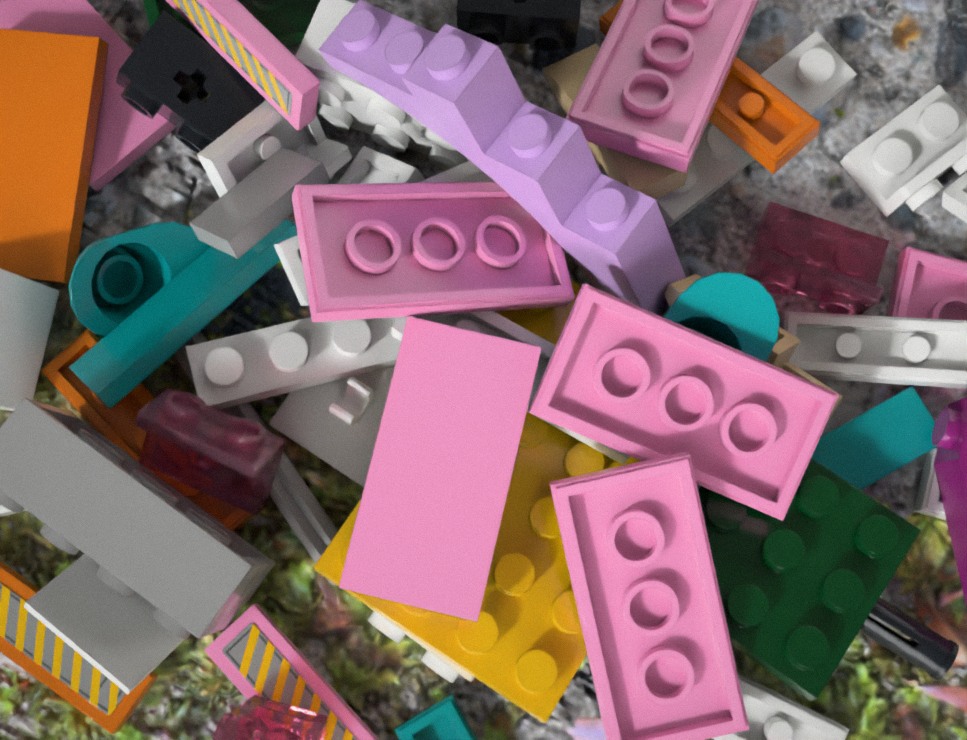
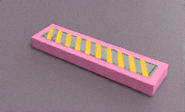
M166 0L297 131H300L315 120L320 80L238 0Z
M258 603L251 605L204 649L207 655L282 740H379Z

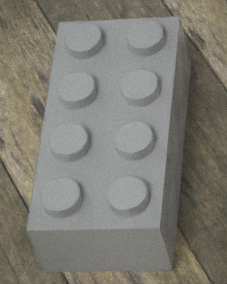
M24 397L0 427V505L16 513H21L25 508L45 523L40 530L45 539L72 555H76L81 550L101 565L96 571V575L101 581L118 593L128 597L137 592L157 607L152 614L155 621L182 639H187L190 634L199 639L228 628L276 564V562L234 531L227 528L222 522L180 493L176 488L73 412Z

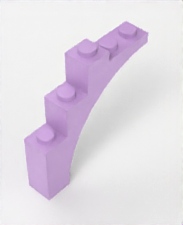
M359 0L318 49L330 67L365 85L410 114L492 178L556 240L593 287L660 316L668 305L664 296L670 284L682 280L686 276L656 199L602 174L580 125L526 101L499 46L446 23L436 34Z

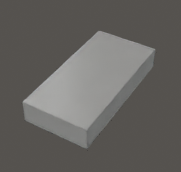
M282 147L189 224L198 240L238 259L294 212L291 196L295 185L327 184L330 181V177L322 161Z

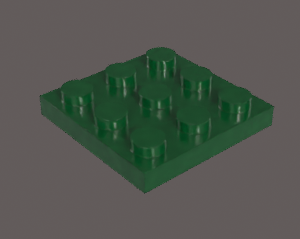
M812 458L783 521L701 486L698 492L731 645L809 701L817 699L921 530Z

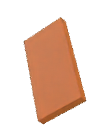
M0 29V268L32 281L69 285L68 281L71 279L74 265L78 259L109 44L100 37Z

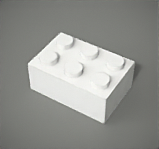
M320 0L295 56L320 80L316 107L318 120L322 124L338 131L347 132L351 127L368 133L377 144L395 152H405L406 148L425 154L429 156L428 159L434 165L443 170H448L468 161L469 159L410 114L365 85L330 67L318 49L336 29L341 20L350 12L355 3L346 0Z

